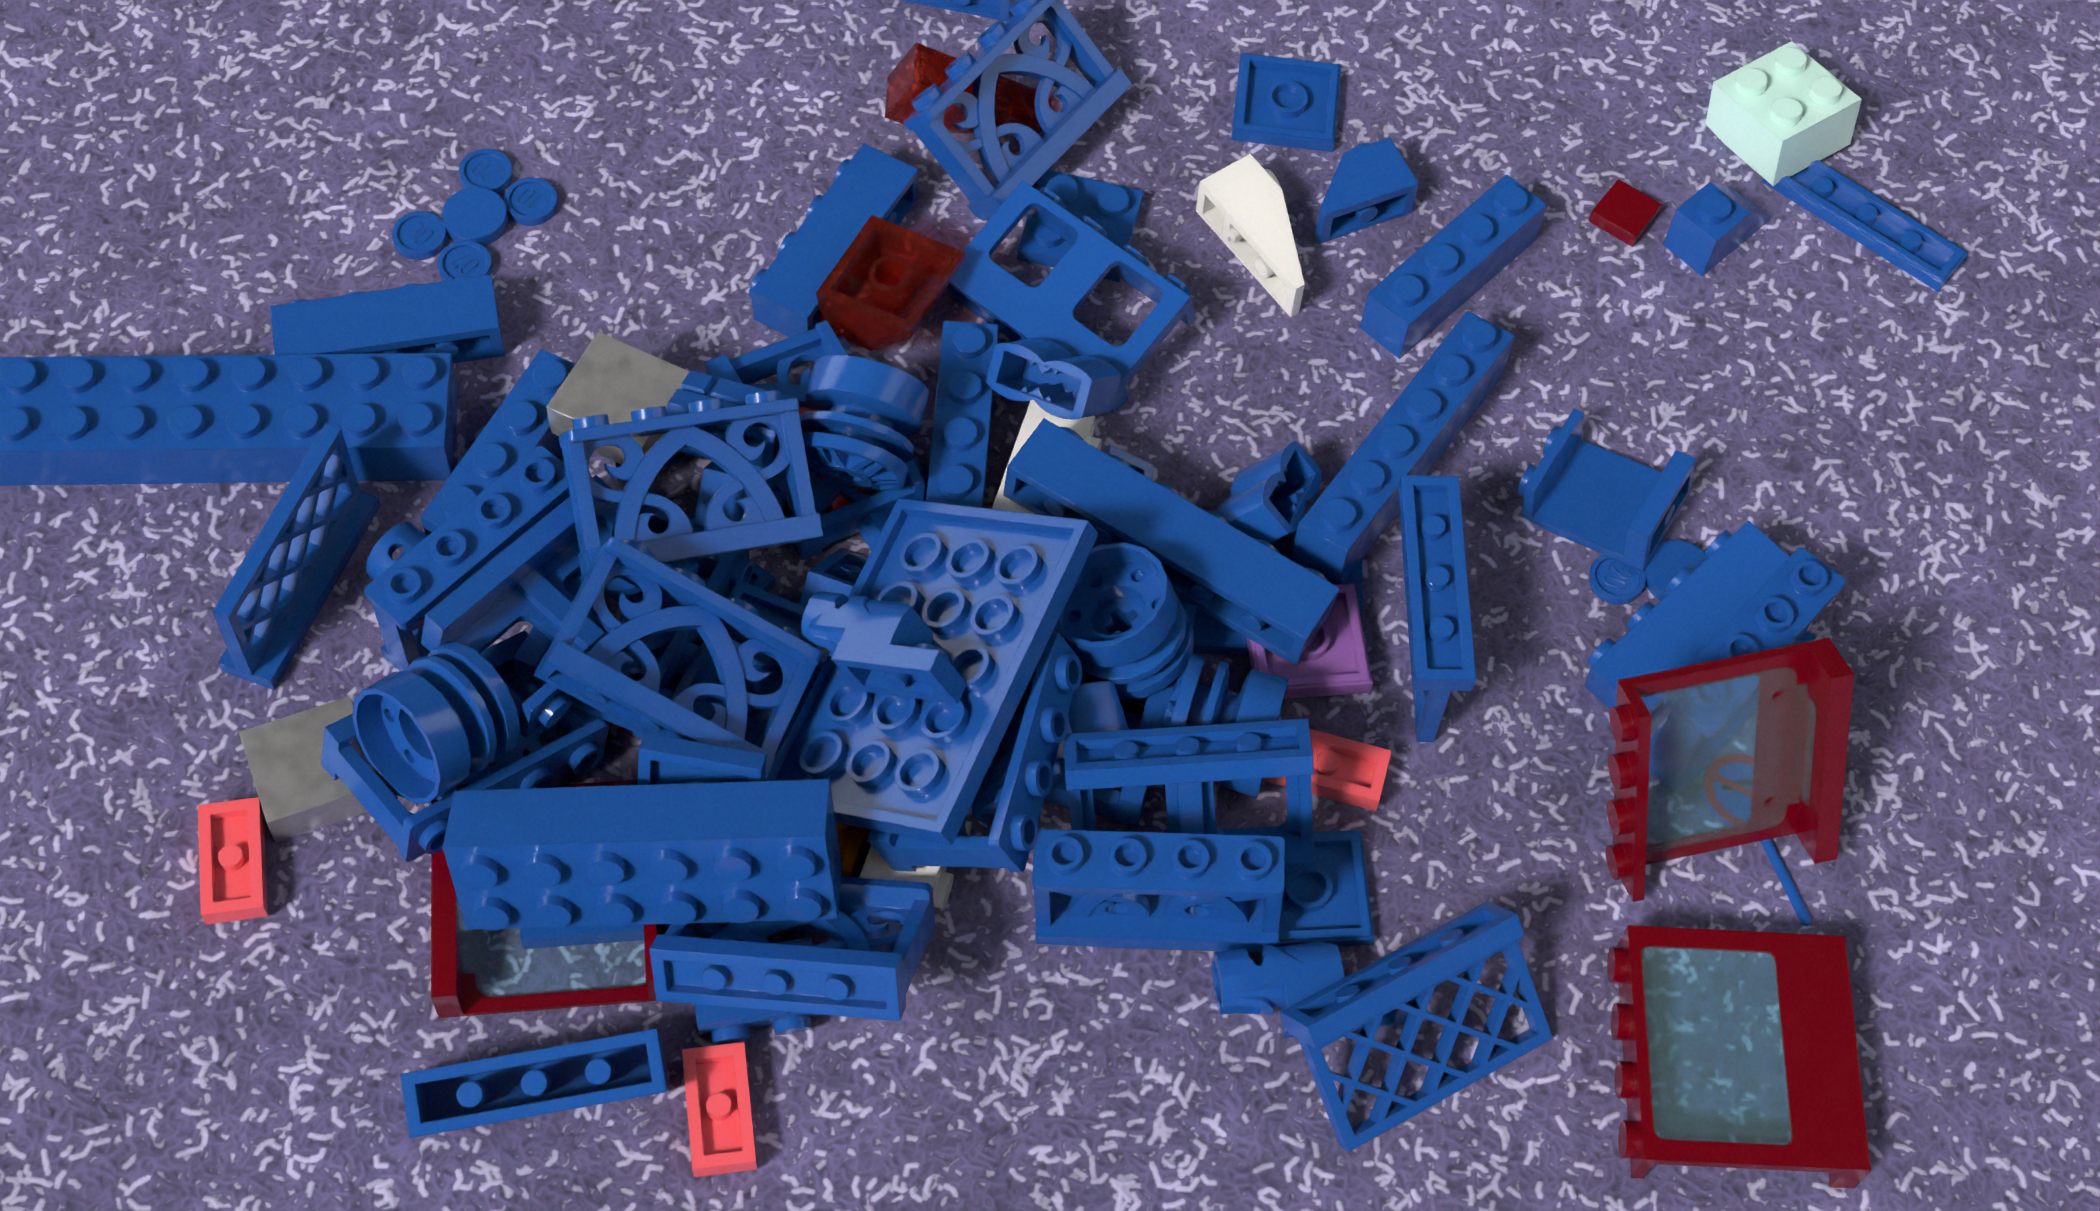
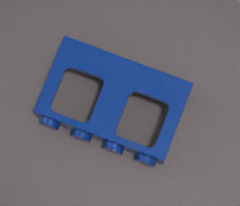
M1022 180L950 265V267L953 266L951 271L947 273L946 270L941 276L950 297L988 324L998 325V331L1010 340L1018 341L1031 338L1051 340L1064 347L1073 357L1092 356L1102 359L1115 367L1121 374L1111 411L1115 413L1128 400L1125 386L1181 320L1189 326L1196 318L1191 300V291L1177 277L1168 273L1162 277L1150 269L1147 259L1132 246L1125 244L1120 248L1107 239L1106 231L1090 217L1083 215L1078 219L1065 210V203L1048 188L1041 187L1038 191ZM1026 213L1073 245L1043 282L1035 287L1027 286L991 260L992 253ZM1109 271L1157 303L1126 343L1121 346H1112L1074 318L1077 309Z
M597 475L593 477L601 486L613 490ZM570 496L425 614L421 644L431 652L443 643L459 642L475 649L481 654L511 627L521 621L531 623L551 642L553 641L575 598L565 589L564 583L580 570L578 558L580 551ZM593 498L602 547L612 537L615 513L609 508V502ZM690 558L680 568L697 574L699 565ZM672 563L664 564L672 569L676 568ZM662 601L660 609L672 607ZM590 611L572 644V647L585 654L608 634ZM623 616L618 621L621 624H624L625 622L630 620ZM652 636L642 639L641 641L644 644H646ZM627 648L621 651L624 653L627 650L630 654H632ZM545 683L526 701L507 685L517 708L520 734L525 738L541 724L546 728L553 726L563 717L572 704L570 699L573 696L549 683Z
M1308 718L1066 734L1064 739L1066 790L1069 796L1071 830L1097 831L1093 789L1165 785L1168 825L1161 833L1281 836L1285 841L1284 875L1294 872L1316 871L1311 775H1314ZM1286 777L1287 819L1283 824L1279 826L1222 829L1217 826L1215 819L1214 781Z

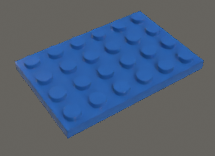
M898 498L848 596V601L852 596H867L871 600L908 603L933 631L931 645L943 650L950 657L951 665L967 682L959 703L954 704L859 691L831 660L832 657L823 654L774 754L776 758L765 781L830 779L837 823L953 845L1097 539L1098 533L1089 520Z

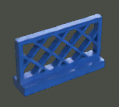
M325 423L212 611L227 646L218 662L221 671L272 690L275 689L381 506L377 496L360 491L342 430L338 427Z
M1401 475L1398 485L1416 742L1434 743L1451 691H1472L1476 682L1459 476Z
M1486 901L1281 1011L1288 1033L1300 1042L1336 1138L1345 1151L1350 1152L1553 1039L1518 943V939L1524 937L1525 934L1517 913ZM1502 951L1507 968L1499 989L1495 990L1479 984L1478 980L1486 959ZM1465 971L1463 977L1457 976L1458 974ZM1449 980L1460 984L1448 1018L1426 1011L1435 987ZM1515 989L1519 998L1513 996ZM1475 990L1495 997L1483 1031L1462 1024ZM1414 999L1412 1005L1406 1004L1410 1000ZM1512 1003L1523 1008L1530 1029L1511 1040H1506L1497 1036L1508 1007ZM1397 1008L1409 1013L1397 1045L1393 1046L1374 1039L1383 1015ZM1423 1018L1444 1025L1432 1059L1411 1052ZM1362 1027L1360 1034L1354 1032L1355 1030ZM1461 1031L1480 1039L1471 1062L1458 1069L1447 1065L1457 1035ZM1342 1037L1357 1041L1344 1075L1329 1070L1321 1050ZM1494 1044L1500 1045L1497 1048L1493 1049ZM1371 1047L1393 1054L1381 1087L1359 1080ZM1407 1060H1411L1429 1068L1421 1089L1406 1097L1395 1093ZM1443 1072L1448 1073V1075L1442 1077ZM1334 1081L1341 1083L1338 1091ZM1355 1088L1377 1095L1369 1118L1351 1127L1346 1111ZM1392 1101L1397 1102L1396 1104L1390 1106Z

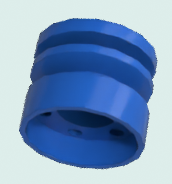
M827 355L815 360L806 391V403L814 411H808L799 416L809 471L833 482L860 489L895 491L903 488L908 474V466L905 463L911 461L914 452V445L905 436L919 432L929 398V389L920 380L903 370L863 357Z
M1125 542L1102 544L1091 549L1055 626L1057 633L1063 636L1080 659L1084 681L1086 683L1114 681L1119 700L1140 699L1165 689L1182 674L1191 653H1193L1194 630L1161 561L1146 548Z
M459 642L441 644L434 648L427 656L415 659L405 671L393 672L363 689L354 699L352 718L356 737L366 759L386 785L398 796L414 804L432 802L459 785L469 773H478L485 769L492 761H498L509 754L518 743L520 733L518 713L507 685L491 663L475 649Z
M1191 653L1186 669L1173 685L1162 728L1279 720L1289 679L1251 669L1240 693L1228 690L1230 676L1228 662L1220 661L1211 686L1201 683L1206 657ZM1263 778L1220 781V788L1257 798Z

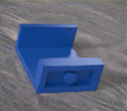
M1574 409L1563 427L1556 425L1549 433L1543 448L1544 457L1538 466L1529 465L1522 476L1518 488V495L1523 496L1522 517L1554 534L1644 571L1691 493L1696 458L1675 450L1663 472L1654 470L1581 440L1584 413Z

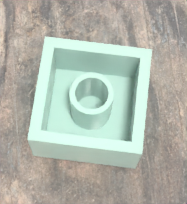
M1791 41L1714 81L1705 124L1730 150L1774 186L1783 177H1791L1811 166L1812 162L1820 161L1850 145L1862 99Z

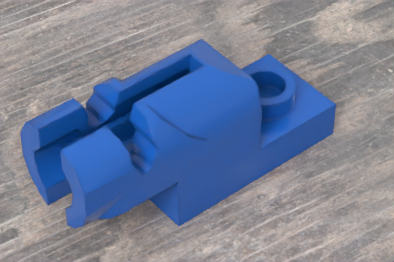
M819 591L809 599L801 622L803 641L808 644H815V648L822 651L823 654L831 656V660L859 691L954 704L959 703L967 682L951 665L950 657L943 650L931 645L933 631L908 603L871 600L867 596H852L848 601L849 597L843 593Z
M1324 942L1278 947L1265 945L1263 946L1259 965H1255L1245 948L1215 952V961H1212L1211 965L1217 1008L1220 1015L1233 1013L1274 1014V1009L1279 1008L1284 1038L1294 1036L1288 1033L1281 1011L1345 978L1338 946ZM1410 1000L1406 1004L1412 1005V1000ZM1396 1008L1383 1015L1379 1027L1403 1025L1408 1012Z

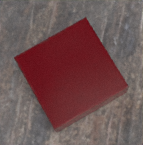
M1618 179L1592 210L1589 222L1633 247L1659 215L1663 204Z

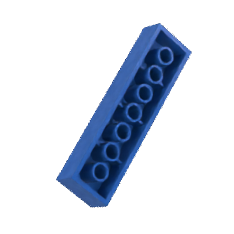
M451 353L0 357V486L290 482L325 423L342 430L357 481L447 480L454 467L459 385Z

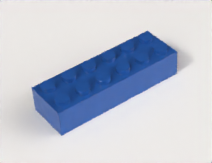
M830 779L454 791L442 848L467 930L485 929L494 931L511 928L546 927L558 929L580 926L622 927L625 925H685L688 923H748L754 921L788 920L805 922L838 919L842 858Z

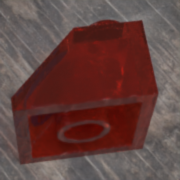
M871 215L816 292L822 321H828L837 337L842 335L848 342L869 351L911 339L966 260L965 252Z

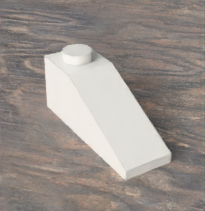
M1249 154L1200 181L1196 212L1290 317H1293L1300 311L1305 283L1283 191L1274 173L1269 169H1264Z

